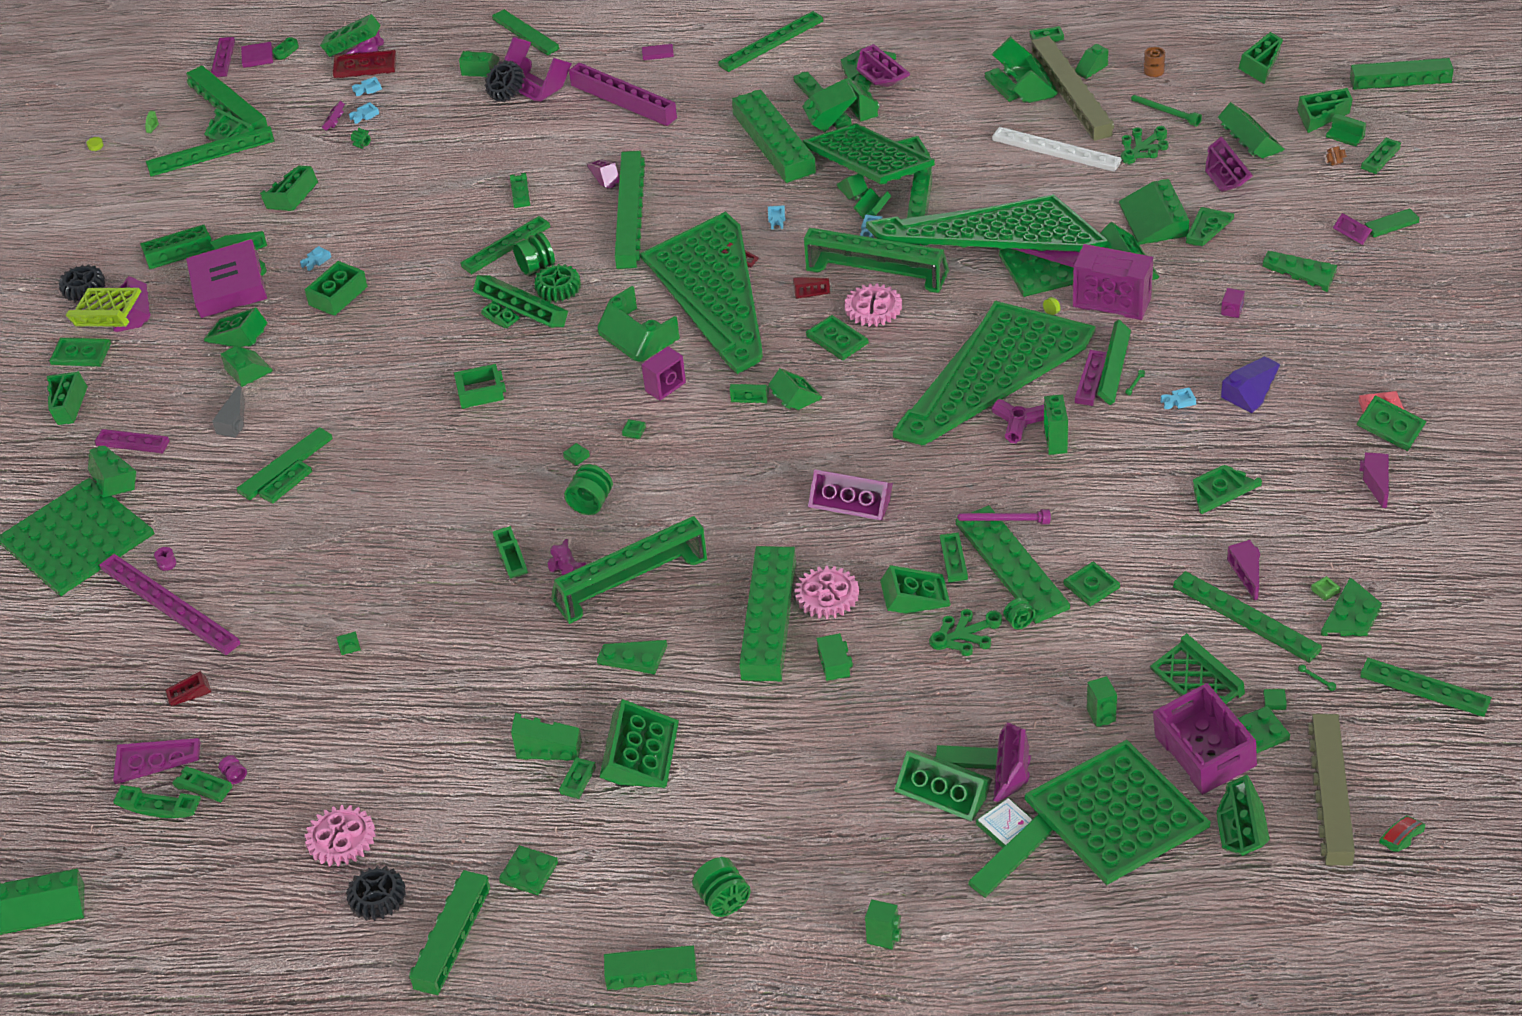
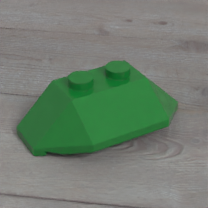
M1248 775L1227 783L1226 792L1216 812L1221 844L1225 851L1243 856L1263 847L1270 840L1264 806Z

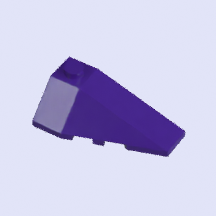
M1264 356L1233 371L1222 381L1221 398L1253 413L1263 404L1265 395L1270 389L1271 382L1274 380L1280 364Z

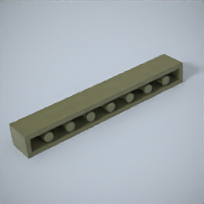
M1312 714V721L1307 724V733L1312 736V739H1309V751L1313 752L1314 755L1311 756V769H1315V773H1313V786H1317L1314 798L1315 803H1319V807L1316 809L1317 821H1321V825L1318 826V836L1323 838V843H1320V855L1325 857V865L1353 866L1355 849L1339 714Z

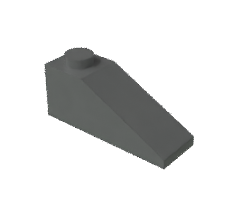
M241 386L236 387L212 420L215 432L218 435L236 438L244 427L245 398Z

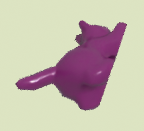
M379 30L376 36L357 44L355 48L346 54L379 51L378 47L384 44Z
M565 539L560 545L551 546L550 553L553 557L547 562L551 572L560 570L563 576L586 565L585 562H577L573 558L572 552L568 547V539Z

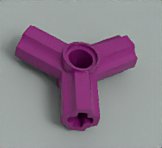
M998 399L992 407V413L1009 422L1005 439L1010 443L1016 444L1018 441H1021L1027 424L1044 421V404L1031 408L1014 407L1008 402Z

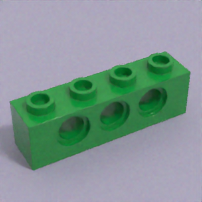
M372 14L367 15L325 35L320 46L331 57L376 36L381 25Z

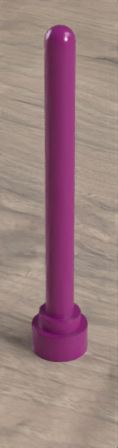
M1041 509L1036 513H960L957 519L959 521H1037L1041 525H1049L1051 513L1049 509Z

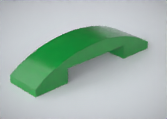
M121 785L113 802L121 808L146 816L185 818L195 814L201 797L180 793L178 798L142 793L139 787Z

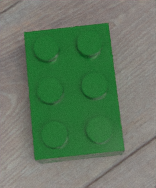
M337 261L304 290L309 306L335 316L368 286L363 270Z

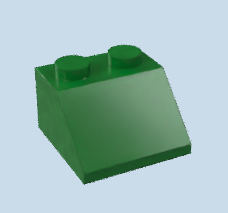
M463 51L459 58L461 75L487 77L486 74L490 73V69H493L494 64L497 65L500 59L494 53Z
M846 78L857 96V99L849 106L850 110L860 122L877 117L878 101L874 100L871 93L864 86L850 78Z
M235 346L221 353L225 370L241 387L273 372L272 368L255 351Z
M779 368L768 384L772 394L781 399V404L788 409L792 407L800 410L822 398L804 377Z

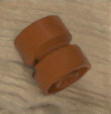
M1149 47L1145 50V75L1159 77L1164 74L1166 52L1163 48Z

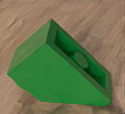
M1097 43L1088 48L1075 69L1077 75L1088 79L1108 66V49Z
M860 174L847 177L836 184L849 200L855 198V200L860 199L868 190L864 177Z

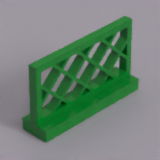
M205 224L140 243L149 269L212 251L210 244L212 241Z
M1187 633L1181 637V642L1150 665V669L1180 696L1187 694V689H1196L1204 685L1203 677H1213L1215 679V684L1209 685L1216 694L1217 689H1227L1230 692L1226 696H1219L1225 704L1233 698H1240L1245 694L1244 682ZM1181 650L1186 654V659H1175V655ZM1163 664H1171V671H1161L1159 667ZM1174 664H1186V671H1174ZM1189 664L1199 665L1201 667L1200 671H1189ZM1173 676L1185 677V683H1175ZM1188 677H1200V684L1188 683Z

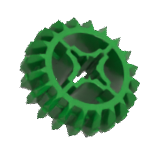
M560 264L557 266L552 265L551 267L546 266L545 270L541 269L540 273H537L536 278H534L536 293L540 298L549 302L555 301L557 303V301L563 302L565 299L570 300V297H575V293H579L581 288L579 273L572 266L567 267L566 264L560 266Z

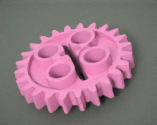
M869 283L868 287L862 285V289L856 287V292L850 291L851 295H847V299H845L846 315L850 316V320L855 319V323L861 322V326L865 323H868V327L872 324H875L877 327L878 323L885 325V321L891 323V318L896 319V315H900L902 310L900 294H897L896 290H891V286L885 288V284L879 287L878 283L875 286Z
M825 566L824 570L818 567L816 572L810 569V575L804 573V578H799V583L795 584L796 603L799 604V609L803 608L804 613L810 611L811 617L818 614V619L822 615H825L826 619L829 618V615L836 618L837 613L843 616L844 610L850 612V606L855 607V601H858L859 587L858 581H855V576H850L849 571L844 573L843 568L837 571L836 566L832 569Z
M341 805L339 810H336L333 806L332 812L324 810L325 815L317 814L318 821L311 820L312 827L306 828L308 833L305 834V843L309 854L313 855L315 861L319 859L321 864L327 861L328 866L336 862L339 867L342 861L348 865L350 859L356 862L357 855L364 857L363 850L370 851L369 844H374L373 837H376L371 817L367 816L366 811L361 812L359 807L353 811L352 805L347 809H344L343 805Z

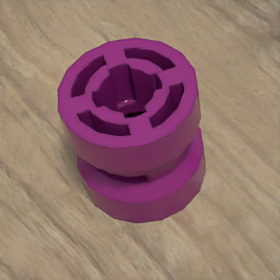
M234 755L226 756L219 763L218 768L220 772L225 775L231 784L240 783L247 775L246 768L240 764Z

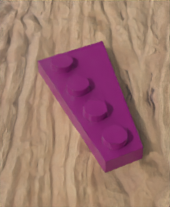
M199 738L118 744L113 782L116 785L198 761L201 742Z

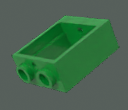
M496 364L454 372L462 409L504 400L503 393L506 392L504 382H500L503 381L501 370H497ZM495 380L496 385L465 391L464 388L466 385Z
M1063 395L1044 396V434L1049 455L1065 454L1068 451V417Z

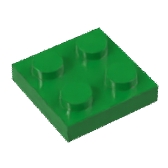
M1268 706L1238 717V720L1255 738L1257 753L1290 740V733Z
M519 845L501 873L499 881L501 884L539 896L556 868L558 859L557 857Z

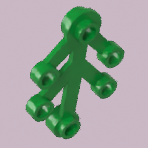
M1157 126L1154 134L1143 142L1141 139L1142 129L1140 127L1133 128L1132 136L1135 139L1136 147L1131 149L1132 137L1130 135L1122 136V144L1125 151L1121 152V159L1125 164H1133L1137 158H1156L1158 150L1165 151L1168 149L1169 143L1165 140L1167 138L1166 128L1164 126ZM1155 140L1159 141L1158 144H1151Z
M964 609L961 611V618L955 631L947 634L949 629L955 626V619L952 616H945L942 620L943 624L940 631H936L931 635L929 644L935 650H943L945 648L959 650L963 656L972 655L973 646L970 643L954 641L956 639L977 643L981 649H989L991 647V638L989 636H979L972 633L988 627L991 629L999 628L1002 624V615L998 611H989L986 614V620L966 627L967 623L973 619V612L970 609Z

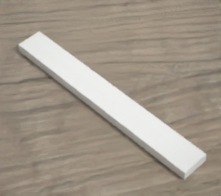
M999 127L992 136L993 141L1113 172L1121 164V158L1003 127Z

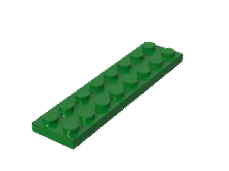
M988 505L971 513H995V511ZM956 519L957 527L1015 599L1025 598L1029 605L1034 608L1036 615L1033 622L1035 624L1070 609L1068 600L1003 521H959Z

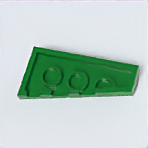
M1267 251L1262 266L1280 274H1290L1291 278L1299 280V278L1305 280L1310 286L1318 285L1326 292H1328L1337 271V265L1273 251Z

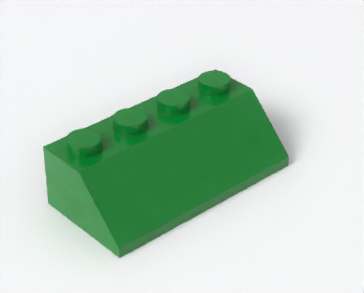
M1232 102L1218 116L1222 121L1221 126L1226 130L1230 129V134L1236 139L1239 138L1238 142L1243 147H1248L1247 151L1254 157L1258 155L1261 158L1283 152L1285 149L1251 115Z
M1110 222L1100 232L1108 240V244L1104 248L1146 255L1134 236L1113 222ZM1153 267L1152 280H1156L1160 276Z
M909 750L906 752L894 791L973 821L987 798L992 778L918 750Z
M78 868L0 883V935L84 918V882Z

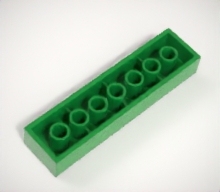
M761 89L732 98L733 115L785 183L816 173L815 157Z
M756 546L739 663L742 681L782 682L796 569L795 547Z

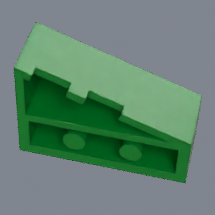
M298 165L284 175V179L278 184L274 182L272 188L267 192L264 190L260 192L266 209L294 211L318 183L312 166Z

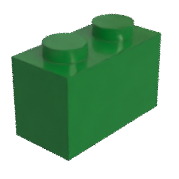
M841 634L816 638L817 651L826 681L849 677L850 668L853 667L851 656L846 654L848 653V646L846 641H842Z
M1108 677L1087 682V711L1095 726L1099 727L1116 722L1117 693Z
M871 899L865 916L867 944L893 950L895 942L900 941L902 929L899 928L901 915H898V905Z

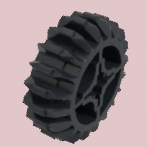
M499 61L498 65L494 64V68L490 69V73L486 74L488 78L484 79L486 82L484 85L485 91L492 99L498 102L510 101L511 97L515 98L516 94H520L519 90L523 89L522 84L525 83L523 80L525 78L523 70L513 61Z
M82 264L80 267L70 268L58 280L62 296L68 299V301L73 300L74 302L80 301L88 288H104L106 286L105 277L100 268L90 266V264L87 266Z
M378 865L375 869L368 867L366 872L360 870V876L354 875L353 881L349 882V888L346 889L347 903L351 911L356 913L358 918L363 916L366 921L370 917L376 921L377 917H381L384 920L385 915L389 914L392 916L393 910L399 911V905L404 904V897H406V886L401 875L396 873L394 868L389 870L387 866H384L382 869Z

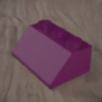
M128 276L119 288H140L141 293L126 317L129 320L126 327H113L115 332L139 328L150 318L147 284Z

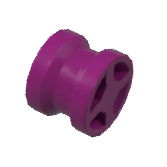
M161 547L155 551L154 557L160 570L168 571L176 566L177 562L170 547Z

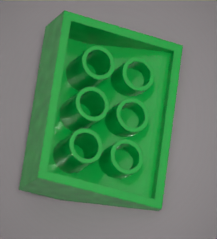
M1169 179L1153 181L1119 200L1121 210L1139 245L1187 237L1190 220Z
M622 699L612 715L599 778L618 785L666 788L679 720Z

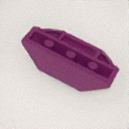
M875 44L860 50L857 71L874 85L889 87L910 76L906 69Z
M1222 136L1208 147L1205 172L1221 192L1238 188L1253 176Z
M1006 722L998 738L993 801L996 802L1018 792L1023 784H1027L1030 772L1027 769L1030 764L1031 755H1029L1026 730L1009 722Z

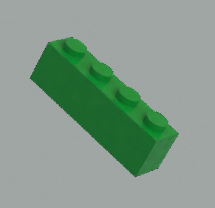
M694 945L604 954V977L607 990H620L630 987L642 988L651 985L663 986L671 983L697 981Z

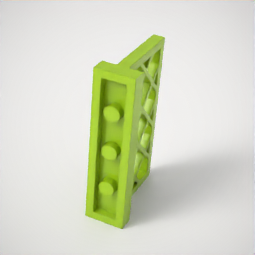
M88 288L76 309L69 310L66 316L75 326L126 327L129 323L126 317L140 295L141 290L140 288Z

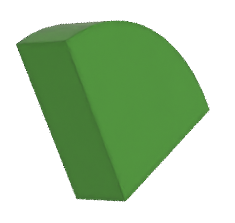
M150 111L147 115L145 123L146 133H152L159 125L155 111Z

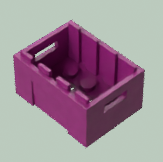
M1083 244L1074 264L1073 307L1085 310H1098L1142 320L1152 295L1154 257Z
M1208 683L1153 711L1156 739L1166 751H1170L1202 795L1257 766L1255 738ZM1197 738L1203 739L1202 742H1197L1195 740ZM1211 752L1215 753V756L1209 757L1207 754Z

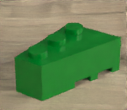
M1269 32L1242 54L1238 69L1265 84L1279 56L1283 39Z
M1348 88L1300 96L1297 112L1307 133L1331 123L1335 113L1343 116L1350 114L1353 98Z
M79 371L47 376L49 412L57 425L74 423L88 388Z
M106 446L89 449L88 470L93 480H96L97 488L101 490L102 498L135 490L136 470Z
M515 713L511 735L517 759L570 761L575 760L576 757L579 758L582 744L580 728L557 722L551 725L540 722V718L534 717V720L521 718V714Z

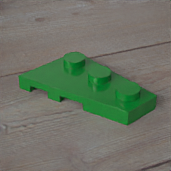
M1201 207L1186 237V243L1203 247L1234 219V213Z
M667 640L603 644L597 657V663L655 675L667 648Z

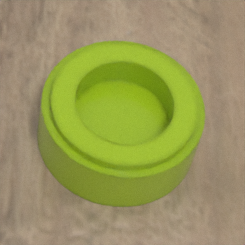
M92 137L86 142L88 149L91 151L100 150L104 146L100 137Z
M1049 297L1044 300L1043 308L1047 314L1055 315L1060 312V304L1057 299Z

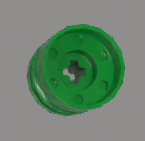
M542 232L536 233L535 236L531 235L528 241L522 239L513 243L512 248L516 262L526 276L538 272L539 267L545 269L546 266L550 267L555 264L553 249Z
M582 465L577 469L572 481H570L565 490V501L573 510L581 514L595 515L600 511L613 487L612 478L604 469L596 465Z
M718 857L706 862L697 870L692 880L693 888L704 900V904L708 907L709 911L716 917L728 916L739 910L747 902L751 893L750 886L739 874L733 862L727 857Z

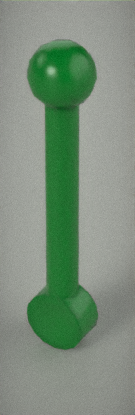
M1144 370L1138 371V376L1130 388L1125 390L1127 395L1132 394V390L1141 377L1145 376Z
M1303 664L1299 665L1298 671L1305 672L1325 684L1330 691L1336 689L1334 682L1324 680L1306 669V666Z

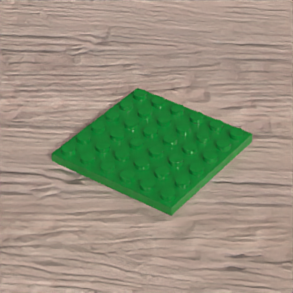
M87 478L0 534V545L61 597L100 571V564L110 556L116 554L121 557L155 533L153 528L113 496L102 498L101 490L97 488V483L91 478Z
M1128 740L1113 746L1027 792L1024 799L1106 885L1210 828L1211 821Z

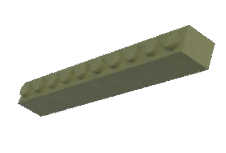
M1049 36L1031 40V54L1041 63L1054 86L1091 138L1096 141L1111 137L1112 129H1114L1113 120H1110L1106 111L1102 109L1100 103L1094 98L1093 93L1082 82L1081 77L1077 75L1074 67H1071L1068 59L1063 56L1055 41H1052Z

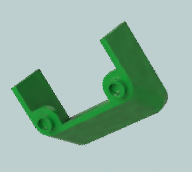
M1011 36L992 53V56L1005 67L1003 69L1004 72L1016 79L1017 83L1012 89L1019 94L1023 102L1033 103L1054 98L1059 94L1041 63Z
M630 286L609 300L597 326L598 334L636 362L647 360L680 339L676 316L662 324L655 320H648L640 324L627 315L637 309L633 286Z

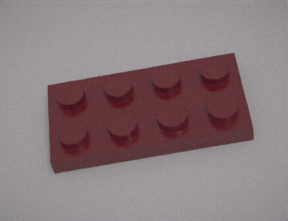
M396 50L335 55L333 77L345 78L393 73L396 69Z

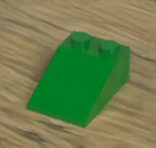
M843 79L813 94L805 101L802 107L811 124L825 133L857 99V96L848 80Z
M257 307L220 318L203 340L208 343L232 347H250L256 343V338L264 332L268 322Z
M890 565L880 580L887 611L912 613L945 608L951 605L943 574Z

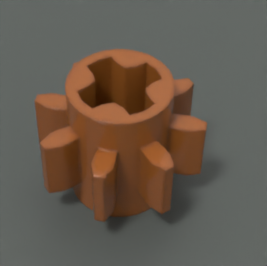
M1339 146L1327 149L1328 154L1324 155L1326 163H1331V166L1344 163L1343 158L1347 157L1345 149L1340 150Z

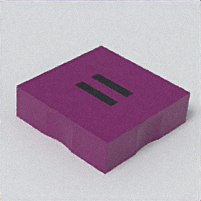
M252 239L186 258L194 303L201 318L224 312L233 307L268 299L261 276L258 253Z

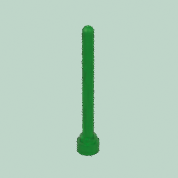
M1132 95L1131 100L1183 118L1192 126L1197 127L1201 123L1202 115L1199 113L1189 114L1137 95Z

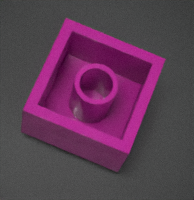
M668 346L641 364L645 392L659 401L686 383L683 355Z

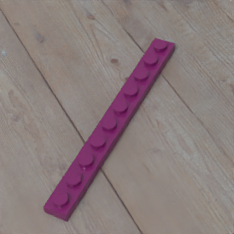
M113 554L100 564L101 570L224 655L229 654L241 644L238 637L116 554Z

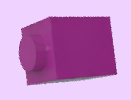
M1227 288L1222 300L1221 315L1239 318L1244 305L1245 291Z

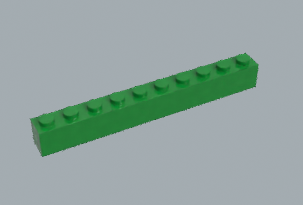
M641 151L621 152L615 242L617 269L637 268V261H640L641 241L639 239H641V218H643V198L641 197H644L645 157H642Z

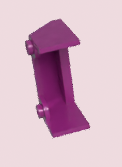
M513 37L504 60L517 63L524 72L525 78L523 80L525 83L522 84L523 89H520L519 93L534 101L541 102L560 90L564 85L572 63L553 58L544 81L530 73L532 61L526 55L531 42Z

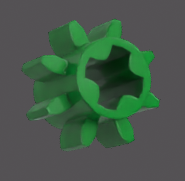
M358 128V131L354 130L351 134L352 145L361 149L364 146H368L371 141V137L368 135L369 131Z

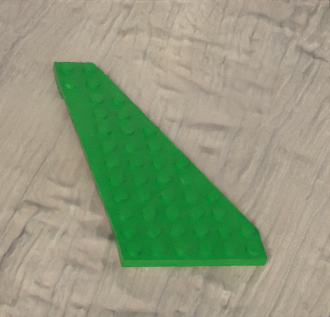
M1054 194L991 207L900 219L897 216L866 222V229L877 239L921 244L924 246L932 244L960 247H996L999 249H1037L1039 251H1076L1080 253L1083 244L1103 248L1108 244V240Z
M726 211L640 253L641 260L650 267L725 363L736 374L747 370L762 360L763 351L741 226ZM727 249L728 253H722V251Z
M994 301L981 324L914 407L909 409L893 431V438L919 445H926L992 406L998 399L1002 400L1085 350L1096 332V326Z

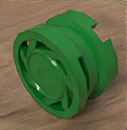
M1022 597L1012 600L1003 611L1005 619L1017 630L1027 627L1036 615L1034 608Z

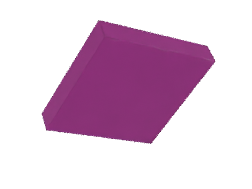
M265 42L241 46L243 68L273 63L272 43Z

